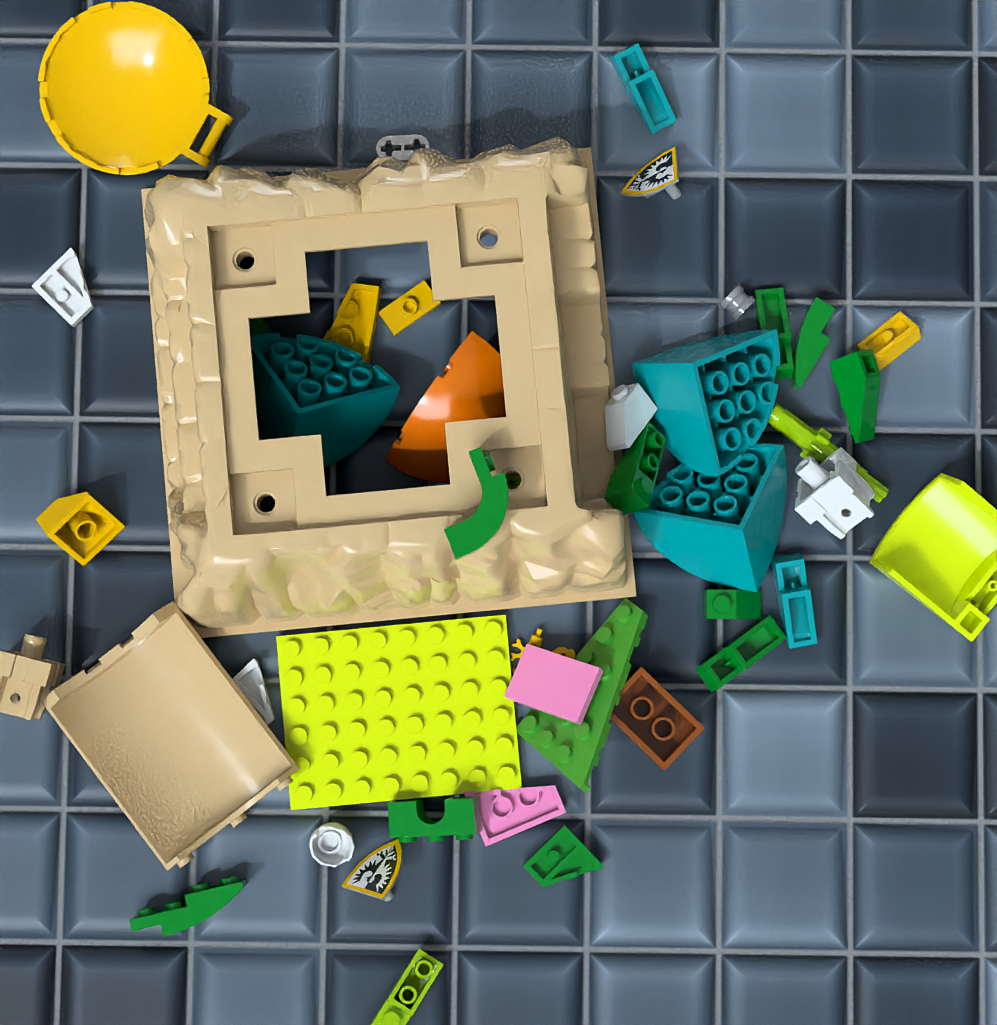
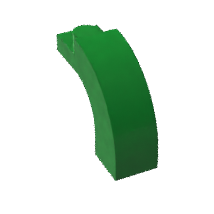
M481 447L469 451L470 459L482 488L480 506L466 521L444 529L456 560L471 555L488 544L500 529L507 510L508 486L505 474L502 472L495 476L491 475V471L496 470L490 453L483 454Z

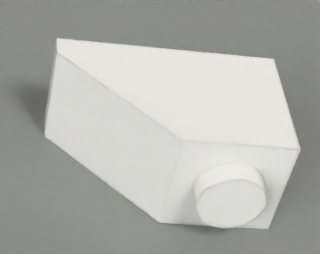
M639 383L618 386L613 390L611 399L605 405L606 445L609 451L630 448L658 409Z

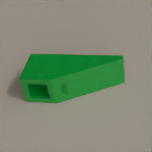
M867 349L853 352L829 362L832 370L831 376L836 383L840 395V404L845 410L849 423V432L854 438L855 444L873 440L875 434L881 375L873 350Z
M649 421L630 448H628L608 482L604 499L615 509L623 511V515L650 506L666 437Z

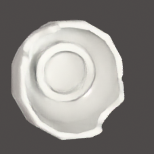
M337 822L325 823L315 829L311 834L309 842L312 857L321 865L337 867L346 861H350L355 848L352 833L344 825Z

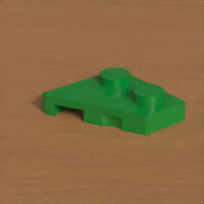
M563 825L523 864V867L542 887H546L593 870H599L603 867V864Z

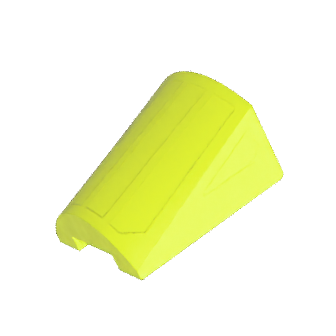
M941 473L904 508L880 541L869 563L972 642L989 622L990 619L986 615L997 603V510L964 481Z

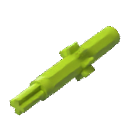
M778 403L774 404L768 423L802 448L799 454L802 458L811 456L822 463L839 449L829 441L832 435L821 427L815 431ZM857 463L856 472L874 490L875 496L872 499L880 503L887 496L889 489L867 474L868 471Z

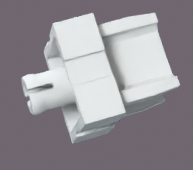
M842 447L827 457L821 464L816 462L813 457L808 456L795 469L797 475L801 477L798 480V497L795 501V510L810 524L818 520L827 530L840 539L844 538L846 533L866 517L871 518L874 515V511L870 508V500L875 496V492L856 472L857 462Z

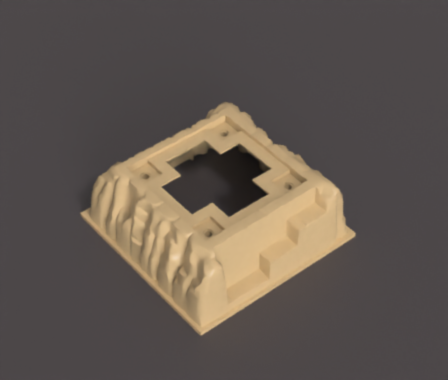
M555 137L524 149L508 144L488 150L485 153L481 152L474 158L459 160L443 155L437 149L420 148L413 152L408 162L399 161L392 156L376 158L367 168L322 172L318 169L306 168L299 169L287 176L271 177L265 171L250 167L234 170L228 166L218 165L205 180L181 178L168 174L156 181L155 188L141 189L174 600L177 607L201 638L636 597L628 514L623 515V511L615 509L604 499L610 476L622 459V449L609 451L606 445L605 405L612 397L611 393L615 389L591 147L575 149L568 142ZM490 234L495 236L498 241L494 246L487 247L481 243V238ZM428 241L433 302L495 296L506 417L445 423L450 484L327 496L321 434L259 440L249 319L310 313L305 256L307 252ZM243 258H254V264L251 268L244 270L239 267ZM481 447L483 454L490 453L496 470L491 471L492 476L504 472L505 476L514 473L520 477L521 484L516 489L508 488L506 514L500 529L491 541L477 552L456 560L444 529L466 521L480 506L482 488L470 459L469 451ZM271 496L275 500L274 509L267 513L262 512L260 509L261 500L264 497Z

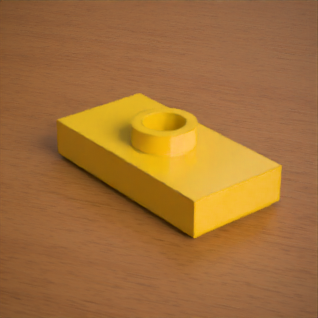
M423 280L380 310L378 314L395 337L440 306L441 302H433L432 290Z

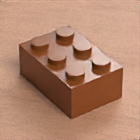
M638 667L627 678L625 686L620 693L618 706L614 705L610 720L664 771L705 729L642 667Z

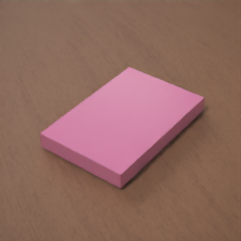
M526 644L504 697L581 725L603 670L599 667Z

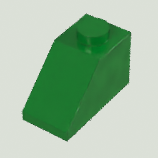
M704 590L703 620H761V591Z

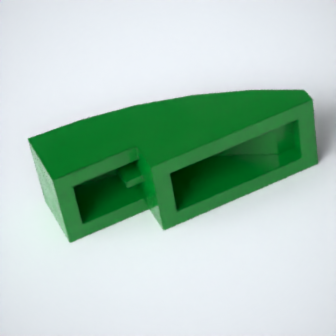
M783 288L755 290L757 330L777 329L780 366L776 367L775 380L792 379L794 364L790 346L791 332Z
M815 297L808 307L795 339L792 353L794 371L791 379V388L795 391L802 386L830 341V338L821 332L836 308L818 297Z
M769 615L697 666L695 670L709 690L713 692L720 689L742 671L748 669L787 639V637L771 615Z

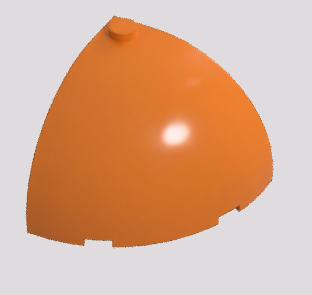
M471 331L449 359L450 362L443 371V377L437 376L401 429L402 434L399 437L401 441L396 440L393 443L386 457V462L410 476L433 482H450L445 423L506 417L500 354L473 331Z

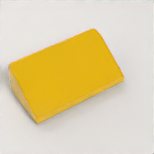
M899 311L856 346L859 351L872 349L879 371H881L920 340V329L911 319Z

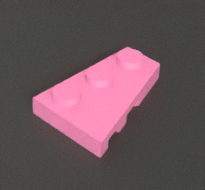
M555 785L508 790L498 789L476 793L474 791L463 792L465 797L480 796L482 827L480 834L485 846L566 813Z

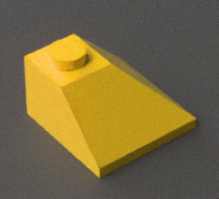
M88 492L56 499L36 518L45 534L82 566H85L125 528L123 523Z

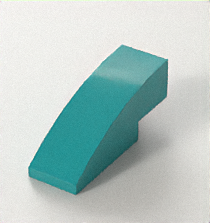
M639 43L633 44L609 57L625 91L651 134L677 121L653 69H650Z
M800 553L772 557L773 576L788 648L818 644L811 591L807 585L804 558Z

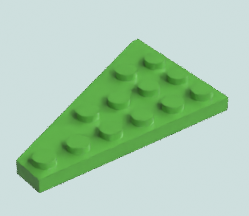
M627 598L619 604L574 658L603 670L582 724L579 725L532 708L516 727L517 733L585 793L591 787L588 785L593 767L598 766L600 752L605 745L611 728L609 720L614 705L618 706L621 690L625 686L632 666L629 661L633 649L639 645L640 634L648 618V615Z

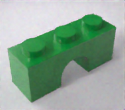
M480 796L445 799V813L440 821H433L428 818L424 811L423 799L388 802L390 838H399V843L416 842V837L427 836V841L430 842L443 841L446 835H456V840L473 839V834L482 831Z

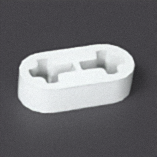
M422 135L386 136L378 141L376 151L378 157H385L386 152H381V150H385L386 145L392 144L393 149H401V151H393L392 157L402 162H408L414 150L405 149L414 148V143H420L422 148H430L428 140Z

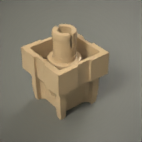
M25 634L20 652L0 650V712L27 720H32V718L42 719L46 709L42 701L51 692L52 686H60L65 667L64 663L42 658L47 641L46 638Z

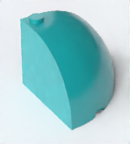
M763 329L717 336L678 346L632 363L636 383L640 384L658 408L649 422L666 437L665 447L684 465L705 475L719 476L737 465L743 459L742 455L749 446H754L757 443L771 416L778 391V384H775L776 367L780 366L777 329Z
M279 333L250 335L259 440L321 434L324 468L345 458L364 444L383 424L392 410L400 386L377 364L372 366L362 360V354L335 342L307 335L297 334L296 338L280 337Z
M755 444L754 446H749L742 455L743 459L729 471L719 476L699 473L683 463L666 474L667 478L657 487L654 486L650 506L634 512L636 521L643 534L661 554L687 572L719 585L758 592L774 555L783 521L787 488V466L784 445Z

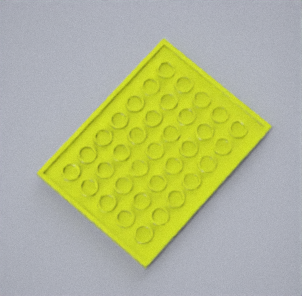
M506 615L276 636L285 748L300 768L291 775L294 781L289 784L291 810L455 795L472 791L476 793L498 789L522 788L514 701L504 697L512 679Z

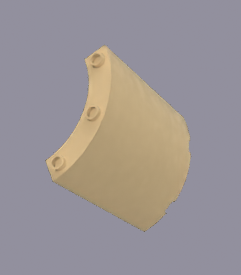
M174 601L152 613L131 633L133 636L124 644H117L99 658L100 662L89 669L87 674L82 670L65 683L53 689L42 701V704L167 871L176 864L180 868L194 858L192 854L194 850L227 825L231 824L233 828L247 818L244 813L276 787L279 791L287 787L294 781L291 775L300 769Z

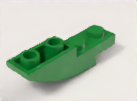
M237 875L220 879L221 884L209 886V882L192 885V891L184 895L186 900L184 905L183 900H178L165 904L166 909L155 911L154 907L137 910V916L129 920L131 931L161 925L164 937L195 926L221 910L246 886V878L238 880Z

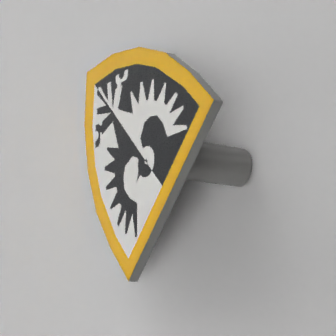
M671 148L641 168L623 188L621 195L628 197L645 196L649 198L665 189L673 200L679 198L682 193L675 184L679 182L677 148Z
M399 839L384 844L359 862L341 885L342 888L382 899L386 902L392 900L394 893L391 889L399 877L403 864V850Z

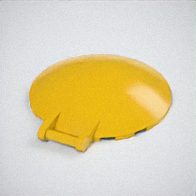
M110 1L89 7L88 10L76 17L70 18L56 32L43 55L38 81L40 82L39 102L45 122L50 127L57 142L70 155L96 170L116 175L142 174L169 164L181 154L207 168L210 162L209 156L226 125L230 126L233 120L231 116L209 104L210 83L204 57L193 37L174 18L155 7L133 1ZM208 115L216 118V121L200 151L196 153L190 148Z

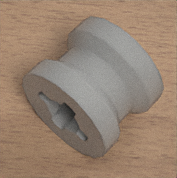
M739 284L723 300L720 306L723 309H729L732 312V317L737 321L756 299L753 296H747L744 293V288Z

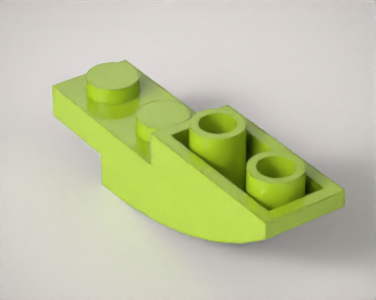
M418 949L370 1025H406L444 964Z

